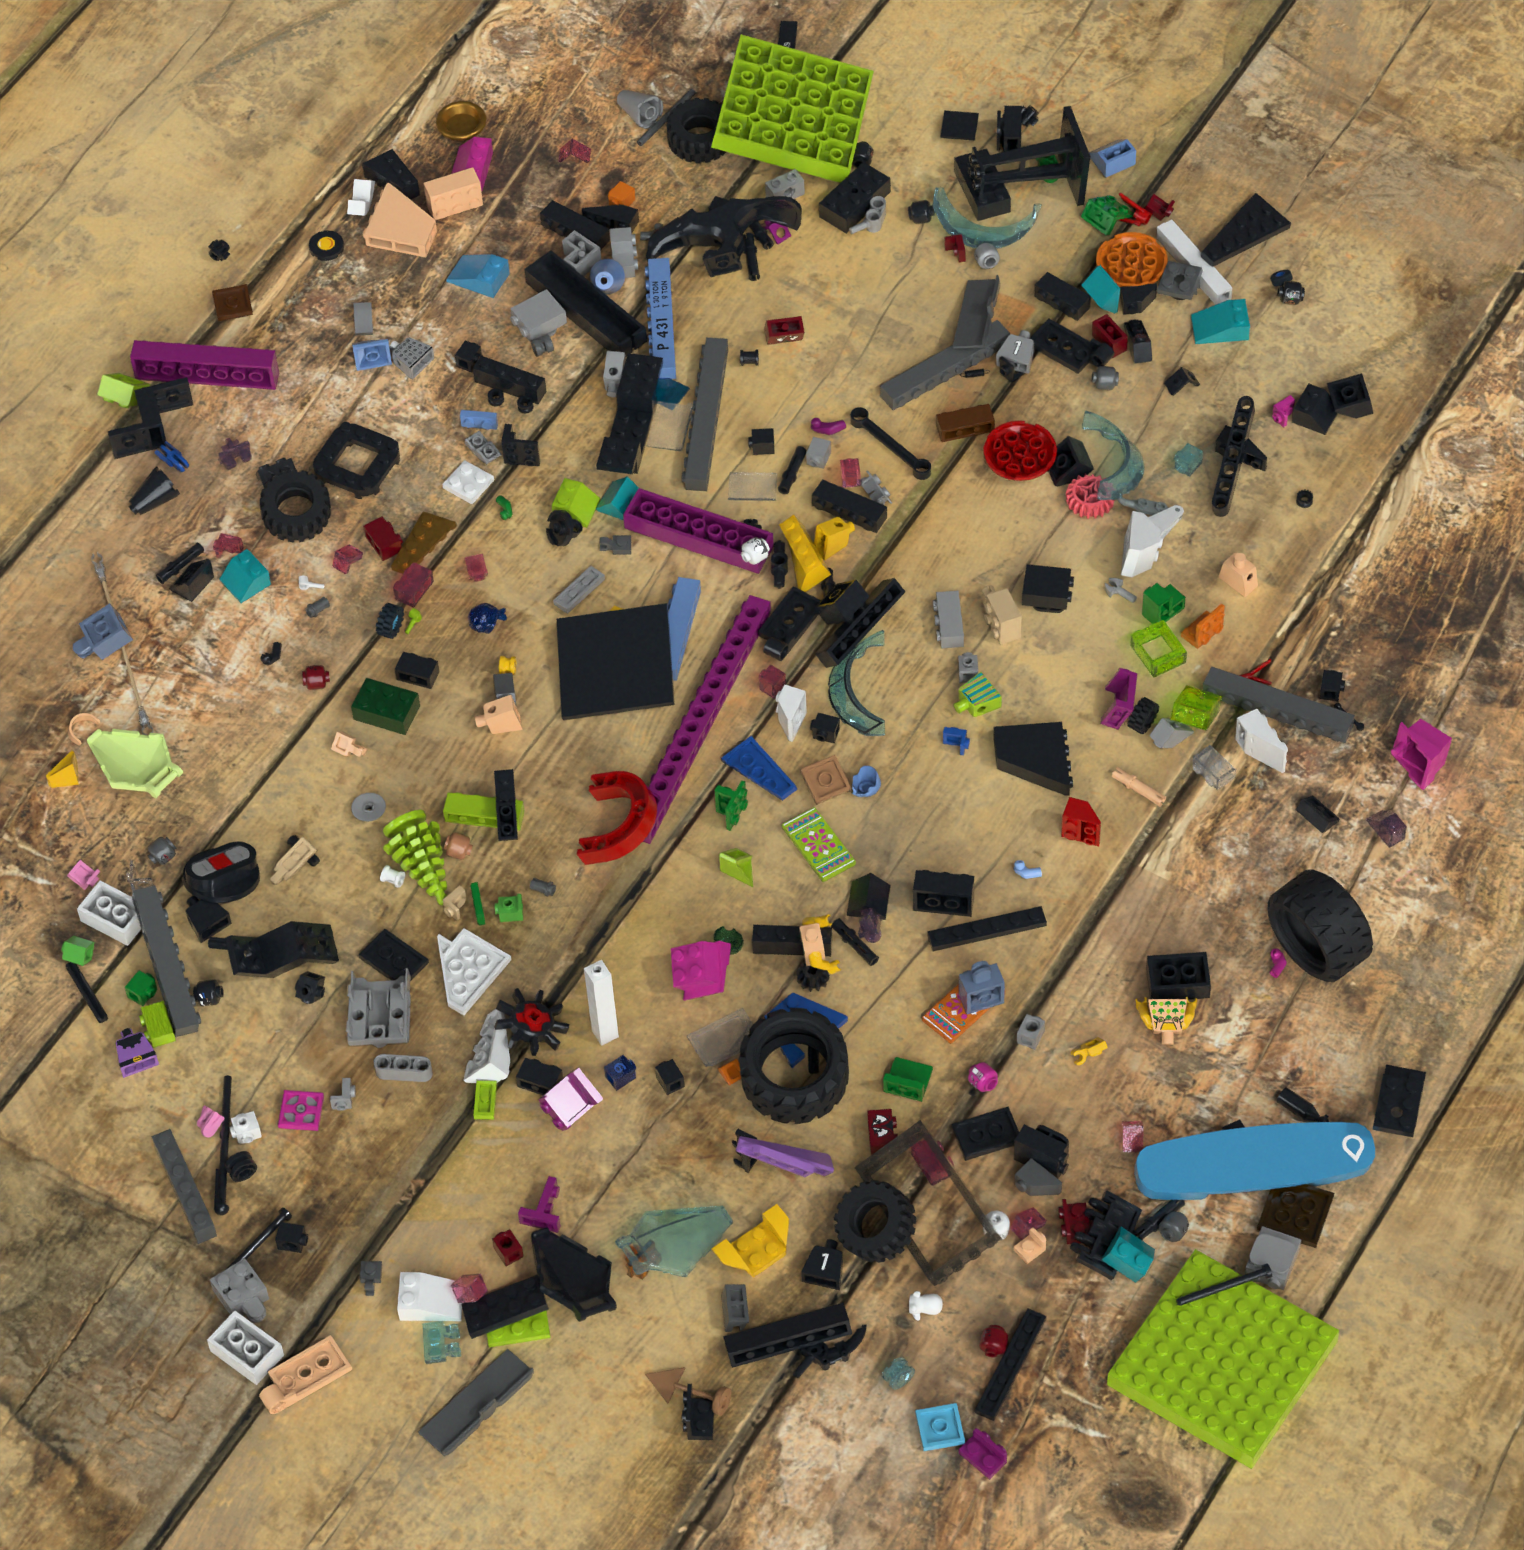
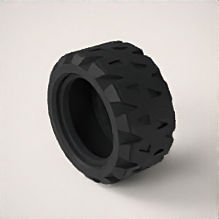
M1313 869L1305 870L1269 898L1267 905L1268 917L1278 941L1293 961L1311 976L1325 982H1335L1367 959L1372 953V933L1363 911L1348 891L1332 877Z
M790 1008V1012L779 1009L768 1013L767 1019H758L749 1028V1034L745 1035L742 1040L739 1065L743 1090L747 1099L752 1101L753 1107L764 1116L771 1115V1120L786 1124L792 1120L795 1121V1124L808 1123L815 1116L819 1119L829 1113L834 1105H838L844 1096L849 1080L847 1046L840 1030L834 1023L831 1024L824 1015L813 1011L811 1014L805 1008ZM803 1044L817 1050L824 1057L827 1064L820 1077L811 1084L799 1088H786L773 1083L765 1076L762 1071L764 1061L774 1050L781 1046Z

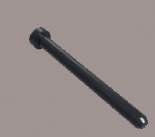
M282 1207L278 1211L279 1215L226 1269L244 1258L247 1260L279 1227L280 1222L289 1221L292 1218L291 1213Z
M1266 1263L1262 1265V1269L1179 1297L1176 1303L1182 1306L1264 1276L1266 1279L1271 1278V1268Z

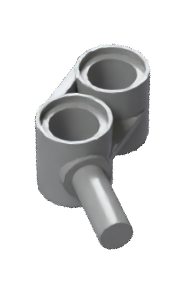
M881 196L873 197L870 200V209L866 212V219L850 227V233L854 234L865 228L872 233L880 231L886 216V200Z

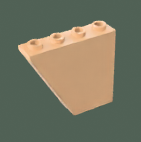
M387 183L385 188L381 190L380 200L375 204L373 215H370L369 225L364 229L363 238H365L366 246L427 257L437 233L436 220L393 185Z

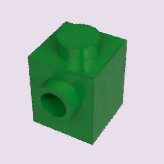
M139 970L125 986L127 997L144 1006L156 994L155 978L151 974H145Z

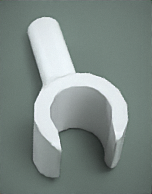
M299 576L298 584L301 590H307L309 587L324 589V584L309 582L307 576Z

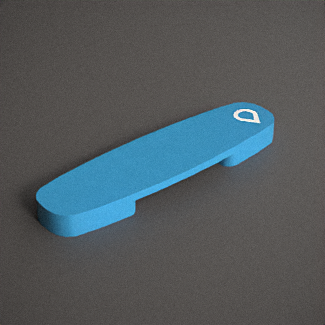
M1307 1122L1244 1127L1197 1134L1146 1146L1140 1151L1136 1159L1134 1175L1137 1187L1144 1196L1161 1200H1202L1209 1194L1261 1191L1303 1184L1316 1187L1364 1175L1370 1169L1375 1158V1145L1370 1131L1358 1123Z

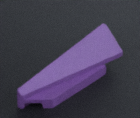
M742 1136L738 1139L736 1152L797 1175L807 1177L817 1173L827 1176L834 1171L829 1154Z

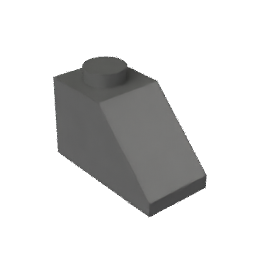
M1032 1158L1015 1173L1016 1187L1021 1192H1026L1029 1196L1059 1195L1062 1192V1182Z

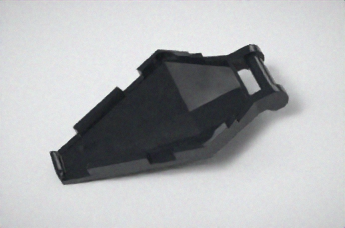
M548 1227L534 1231L531 1234L540 1292L572 1310L578 1322L586 1320V1317L607 1310L611 1312L617 1309L615 1300L609 1294L611 1261L600 1255L595 1257L587 1252L588 1248L563 1234L561 1236L549 1231Z

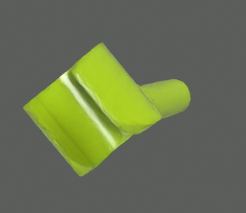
M415 608L409 612L408 616L412 620L405 630L406 634H409L415 623L420 622L422 619L420 611Z

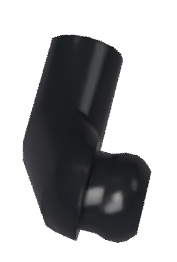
M274 642L272 652L261 655L260 659L263 664L271 665L280 659L281 643Z

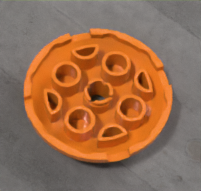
M1137 232L1114 235L1113 239L1103 242L1096 255V265H1101L1120 288L1156 283L1162 277L1168 262L1165 248L1161 247L1156 242V239Z

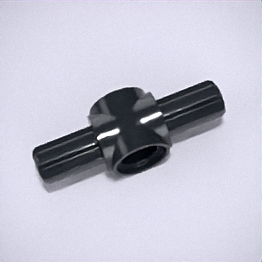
M781 540L774 543V553L771 556V573L774 575V587H778V589L785 586V575L788 573V556L785 554V542H781Z

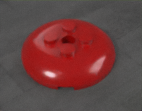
M1011 421L999 425L989 433L983 447V454L989 468L1000 477L1013 481H1028L1042 476L1052 467L1057 455V446L1051 433L1041 425H1032L1025 423V421Z

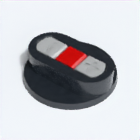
M230 842L217 848L202 851L194 855L186 863L182 876L183 884L189 893L204 901L225 903L242 899L252 893L260 881L256 850L245 842Z

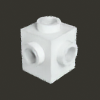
M254 1111L238 1114L236 1117L231 1118L232 1126L229 1129L232 1138H237L239 1145L250 1143L262 1137Z

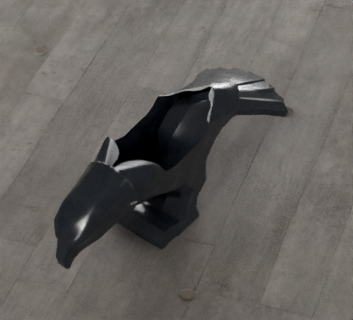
M771 196L755 199L730 198L725 205L708 212L697 213L692 208L651 235L647 246V262L648 259H656L660 255L683 246H715L720 248L705 251L703 255V262L710 277L741 270L740 256L746 248L743 233L747 227L760 220H766L797 231L801 226L802 220L801 205L792 197Z

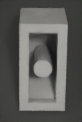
M1162 718L1149 736L1154 740L1153 743L1161 749L1173 748L1192 735L1194 731L1182 719Z

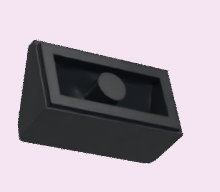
M1313 795L1301 799L1296 808L1297 812L1321 833L1329 830L1340 820L1339 817Z

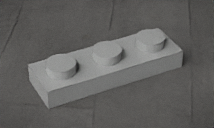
M590 566L553 600L554 605L568 614L605 580V575Z

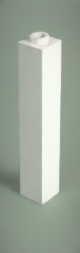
M1173 220L1162 223L1157 227L1158 241L1178 263L1202 267L1200 288L1215 305L1232 299L1231 285L1215 267L1210 266L1201 258L1200 250Z
M600 960L585 967L584 974L591 1028L602 1046L618 1038L619 1035L611 973L603 961Z

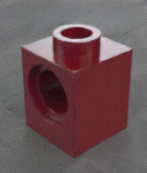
M510 1229L500 1232L492 1238L494 1249L506 1267L524 1257L522 1246ZM505 1245H511V1246L508 1247V1248H504V1247H503V1246H505Z

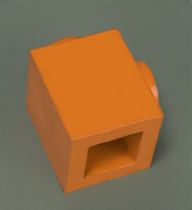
M620 181L608 193L609 206H630L636 200L635 188Z

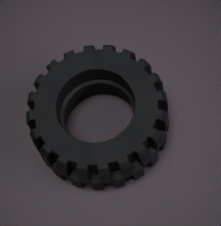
M694 98V100H685V103H680L676 108H673L667 118V138L671 151L682 160L685 159L687 162L694 161L700 164L701 162H711L713 159L717 160L720 158V155L723 156L726 153L725 151L711 148L722 104L719 105V102L715 100L710 101L709 98ZM696 127H706L712 129L711 131L704 134H693L688 132L689 130Z
M292 470L289 473L283 471L280 476H273L271 482L267 481L265 489L261 491L260 510L262 520L266 529H269L273 536L278 535L280 540L288 539V542L293 543L294 540H299V542H304L306 538L310 540L315 537L314 534H320L323 531V527H326L329 523L328 519L331 516L329 492L321 479L318 480L317 476L313 473L308 475V471L304 470L301 472ZM294 496L304 497L312 502L311 508L298 516L286 515L278 509L285 499Z
M871 1180L870 1183L864 1181L860 1183L859 1187L855 1185L850 1188L851 1192L843 1195L842 1198L844 1200L842 1203H838L837 1209L839 1211L834 1215V1220L837 1222L834 1228L835 1232L838 1233L837 1238L848 1251L868 1262H885V1258L891 1260L896 1257V1253L901 1254L905 1250L903 1247L906 1244L909 1245L912 1241L909 1238L911 1234L914 1235L916 1230L913 1227V1224H916V1216L913 1215L915 1209L910 1204V1199L903 1192L884 1181ZM878 1205H886L889 1217L885 1228L874 1237L864 1238L862 1222L869 1210Z

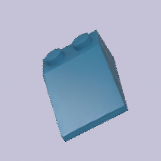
M493 254L462 255L446 281L494 298L510 274L508 259Z

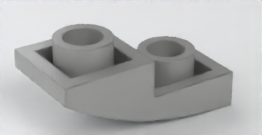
M371 302L353 303L355 336L373 335Z
M480 431L465 439V445L486 465L501 456L495 445L491 441L488 442Z

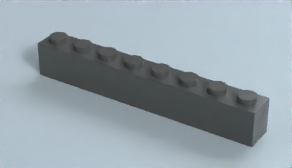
M996 320L992 322L988 343L985 347L953 349V345L880 385V397L892 410L903 407L906 403L917 399L923 393L933 390L939 384L947 382L950 378L961 374L969 367L975 366L985 358L991 357L999 351L1010 335V332Z
M1212 666L1203 683L1202 694L1209 698L1241 707L1246 711L1258 709L1261 715L1264 714L1265 717L1296 726L1299 729L1311 731L1316 735H1322L1337 742L1346 743L1354 726L1355 715Z
M156 885L134 890L132 892V901L174 1036L179 1037L198 1032L199 1024H201L200 1014L195 1012V998L189 993L190 983L188 978H184V964L182 960L179 961L177 943H173L172 937H174L172 926L167 924L169 918L167 910L162 908V894L157 892Z

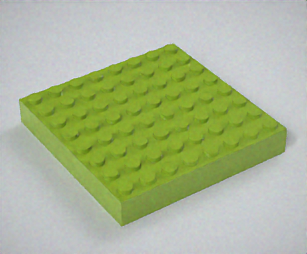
M741 34L711 148L791 170L796 169L802 173L841 183L850 174L874 71Z
M1195 1249L1109 1371L1107 1385L1252 1469L1337 1344L1339 1330L1253 1281L1182 1306L1177 1305L1176 1300L1179 1297L1242 1276Z

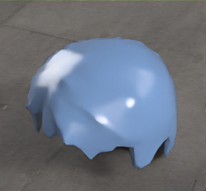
M862 766L859 773L853 776V795L857 797H871L879 791L881 779L875 768Z

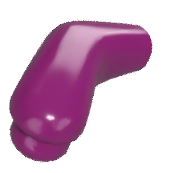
M819 418L811 420V429L821 434L833 435L846 428L843 420L829 423L821 422Z

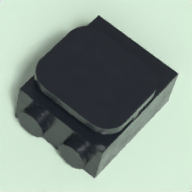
M1004 106L1002 118L1001 111L997 110V150H1000V143L1004 147V152L1021 148L1022 106Z
M1027 564L1022 592V605L1033 606L1036 611L1061 613L1067 610L1068 602L1071 603L1072 591L1069 590L1070 587L1073 588L1074 576H1071V569Z
M1024 1124L1015 1138L1014 1160L1025 1165L1032 1158L1057 1179L1061 1174L1064 1175L1069 1166L1067 1164L1069 1157V1140L1067 1137L1044 1125H1038L1034 1129Z

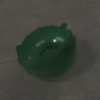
M722 926L716 929L713 934L714 942L723 941L730 943V955L737 954L742 950L744 940L735 928L726 930Z

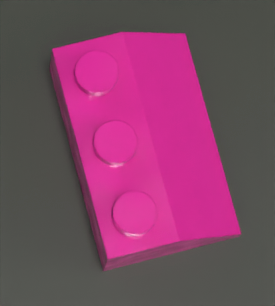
M473 137L459 146L452 170L453 174L473 167L480 181L481 191H483L493 155L491 138Z

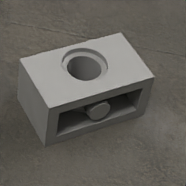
M794 169L765 182L766 197L786 196L795 199L805 194L804 179Z

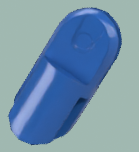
M168 441L164 442L168 448L164 445L159 447L163 454L158 450L154 452L167 465L175 467L180 472L185 471L183 466L187 469L189 467V463L182 457L181 452Z

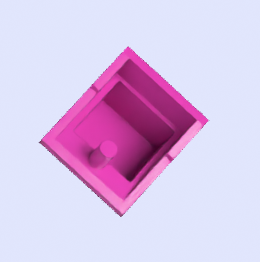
M1421 718L1410 728H1407L1401 722L1391 754L1407 770L1408 776L1420 789L1424 790L1434 781L1435 774L1445 764L1452 738Z
M700 941L671 948L673 987L684 990V1001L724 992L726 968L729 965L730 943L723 941Z

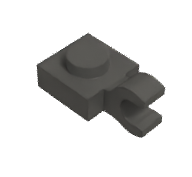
M613 535V540L608 537H600V551L613 550V555H631V535Z
M361 1261L360 1282L365 1283L366 1296H374L375 1283H381L382 1261Z

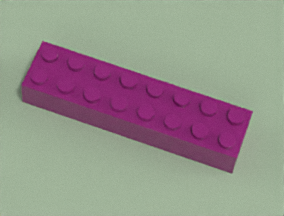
M134 340L130 354L134 376L138 380L169 382L187 377L189 384L276 390L280 374L276 352L269 349Z
M641 488L637 490L623 514L625 529L757 574L760 573L767 558L755 565L745 562L741 556L742 545L754 537L763 538L770 549L768 556L774 547L773 533Z

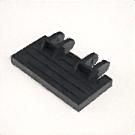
M1106 1190L1101 1198L1102 1201L1090 1198L1088 1202L1091 1207L1102 1212L1103 1215L1087 1208L1084 1215L1092 1220L1087 1234L1077 1231L1074 1236L1077 1241L1088 1246L1089 1249L1076 1242L1071 1243L1070 1249L1078 1254L1076 1261L1112 1280L1115 1278L1117 1270L1102 1261V1258L1120 1227H1123L1130 1233L1134 1231L1142 1209Z

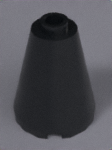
M156 466L129 500L131 505L128 507L135 515L137 513L142 515L178 497L180 492L172 487L174 484Z

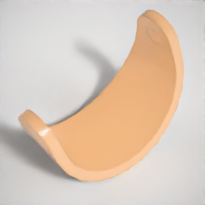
M81 713L70 721L68 737L73 743L77 745L82 744L72 732V726L75 723L88 720L95 724H100V720L92 714Z

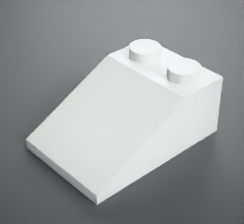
M400 1272L397 1305L400 1321H461L464 1282L421 1272Z

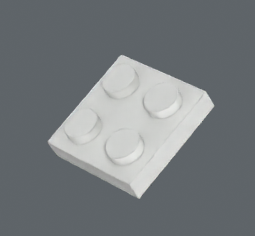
M464 460L442 485L443 489L473 504L494 481V476Z

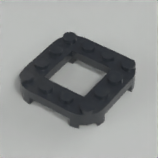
M343 422L332 433L313 461L314 474L324 484L329 483L354 493L357 499H362V497L372 494L376 496L380 492L379 486L393 466L400 463L399 445L391 437L357 424ZM353 444L378 453L363 476L334 465L347 446L351 447Z

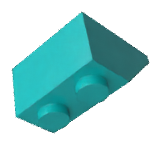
M248 549L234 556L219 578L220 582L240 603H243L271 585L269 571Z
M1120 1227L1104 1254L1102 1261L1136 1283L1145 1276L1154 1260L1155 1249L1123 1227Z

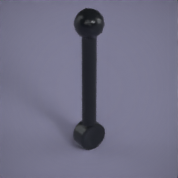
M1340 703L1334 704L1335 709L1346 712ZM1354 719L1357 730H1364V724Z

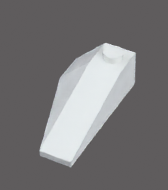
M497 1009L487 1014L480 1031L482 1038L473 1049L475 1052L474 1058L469 1060L464 1075L466 1083H476L477 1080L499 1082L504 1080L509 1074L510 1054L506 1029L495 1030L494 1028L496 1021L505 1019L504 1013Z

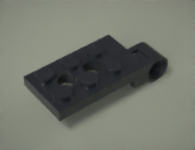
M1050 318L1029 338L1034 341L1035 350L1077 374L1088 363L1098 368L1099 366H1105L1114 356V350L1108 344L1100 343L1093 338L1091 341H1088ZM1053 338L1057 339L1054 342L1048 340ZM1063 347H1071L1070 350L1063 349Z
M793 586L758 631V636L767 640L763 652L782 661L819 615L814 607L821 600ZM798 607L803 608L802 611H795L794 609ZM788 620L794 621L792 624H785V623H784L785 621H788Z

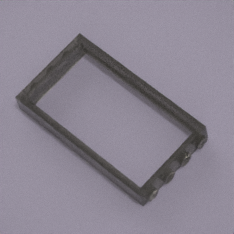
M920 1120L857 1165L855 1169L863 1181L870 1183L873 1180L871 1175L922 1138L925 1139L987 1232L935 1271L910 1236L909 1239L912 1241L909 1245L906 1244L907 1248L928 1280L936 1286L945 1282L948 1276L954 1272L962 1270L969 1261L977 1259L987 1248L994 1247L1002 1237L927 1126ZM879 1205L888 1218L889 1213L887 1206Z

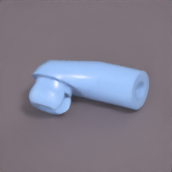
M1017 860L1014 863L1015 873L1024 879L1042 877L1040 867L1029 869L1022 860Z

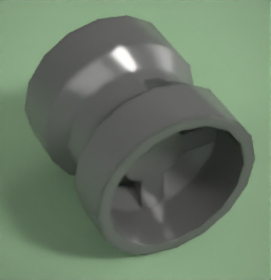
M548 334L542 336L541 339L531 340V346L536 357L543 355L544 352L554 351L552 340Z

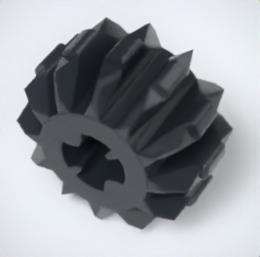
M800 963V968L796 971L798 984H801L803 989L809 988L810 992L813 989L819 992L820 986L826 987L827 982L830 980L827 970L806 966L805 963Z

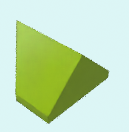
M738 848L721 852L719 855L720 871L753 887L752 855Z

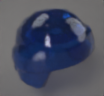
M488 603L478 604L469 611V626L478 633L489 634L494 629L497 619L507 620V616L504 614L506 608L498 610L497 607Z

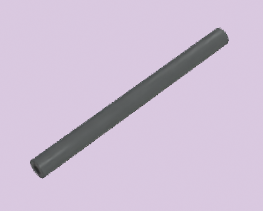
M690 89L637 141V144L639 146L644 145L667 122V118L673 108H676L680 103H685V100L691 99L696 94L695 90Z

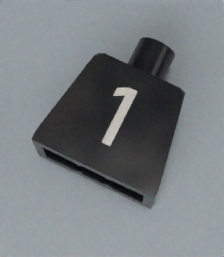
M827 1239L824 1247L817 1245L813 1247L801 1271L802 1282L840 1290L843 1252L836 1250L838 1246L837 1241Z

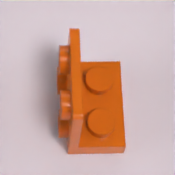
M1220 604L1211 613L1206 610L1181 632V637L1197 649L1202 645H1206L1211 637L1219 634L1224 627L1225 606Z

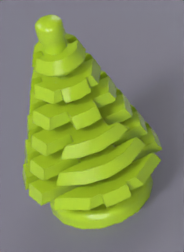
M421 809L405 813L389 822L383 828L385 837L392 838L388 844L384 845L383 850L387 855H392V860L400 864V867L405 872L409 870V876L412 879L418 880L417 884L422 889L428 888L426 893L431 897L436 896L438 904L443 905V899L447 896L444 892L447 889V881H442L446 874L445 870L441 869L444 866V858L440 859L443 851L442 845H440L441 837L438 833L440 830L439 824L431 821L428 826L427 822H424L426 820V813Z

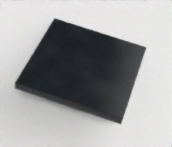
M944 110L940 138L975 141L979 113Z

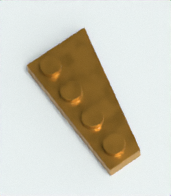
M423 511L392 563V570L409 576L424 560L423 558L435 549L438 542L443 541L447 537V533L457 527L456 522Z

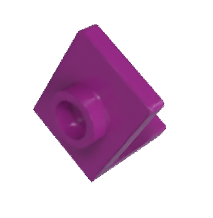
M766 220L761 224L763 228L770 230L776 244H780L791 237L786 226ZM780 227L784 229V236L782 238H779L776 234L777 229Z

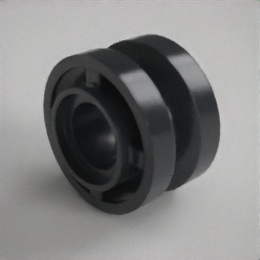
M241 1151L232 1155L226 1161L225 1169L230 1173V1177L234 1182H242L254 1175L257 1171V1165L252 1160L249 1152Z

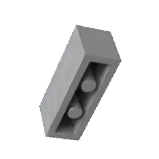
M959 590L936 592V600H933V610L937 611V615H934L935 626H939V630H936L937 641H941V649L964 647Z

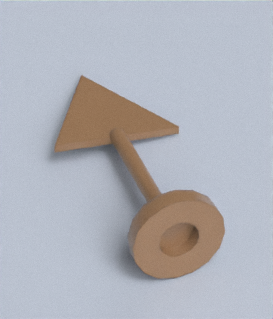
M685 1367L645 1374L667 1404L676 1388L687 1391V1386L679 1383L686 1369ZM720 1387L715 1396L692 1388L693 1394L713 1401L712 1411L714 1414L722 1416L726 1412L731 1399L730 1388Z

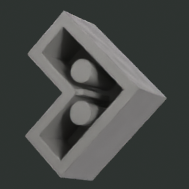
M631 227L610 229L612 259L623 267L625 278L635 277V270H638V261L634 259V256H637L636 246H633L636 245L635 234H631Z
M575 230L562 240L563 251L566 256L563 260L583 277L591 271L596 262L601 260L600 247Z

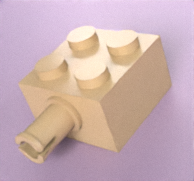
M989 585L990 591L987 586L984 587L982 590L986 597V603H984L986 614H984L986 624L991 626L994 639H997L1000 645L1021 639L1022 616L1008 588L995 592L992 585Z

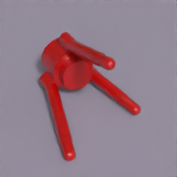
M1119 193L1123 201L1136 209L1133 215L1135 220L1125 218L1119 219V221L1137 226L1141 224L1146 225L1152 213L1140 207L1124 194Z

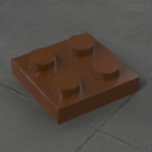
M247 284L212 291L218 322L253 315Z

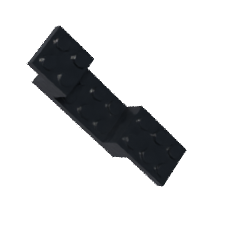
M627 354L616 393V416L610 437H604L596 464L597 470L632 475L633 473L638 474L657 406L656 388L663 366V358Z

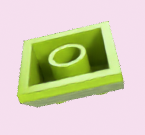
M121 373L102 375L97 395L104 397V401L111 403L115 401L119 403L120 407L129 408L130 406L137 405L134 390L149 387L150 384Z
M564 478L551 505L552 512L554 510H566L572 519L579 521L582 527L588 528L596 507L600 502V497L582 482Z

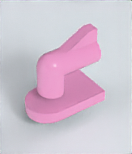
M204 1105L201 1116L197 1120V1126L201 1128L202 1135L209 1138L215 1134L225 1118Z

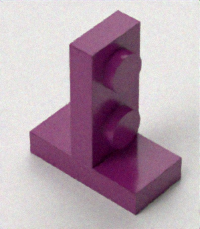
M548 1177L536 1210L520 1207L518 1212L520 1224L540 1229L548 1227L549 1231L559 1232L561 1227L559 1216L552 1215L554 1206L552 1203L554 1198L558 1197L560 1187L557 1185V1178Z

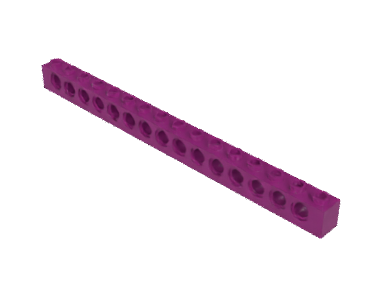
M749 595L747 601H744L741 606L740 614L736 615L732 630H728L725 643L720 645L717 658L713 659L710 671L706 672L703 685L698 687L695 700L690 702L688 713L683 716L679 730L675 731L672 744H668L664 759H660L656 774L653 773L648 788L654 794L657 802V816L650 833L643 842L651 844L757 641L759 629L771 614L770 601Z

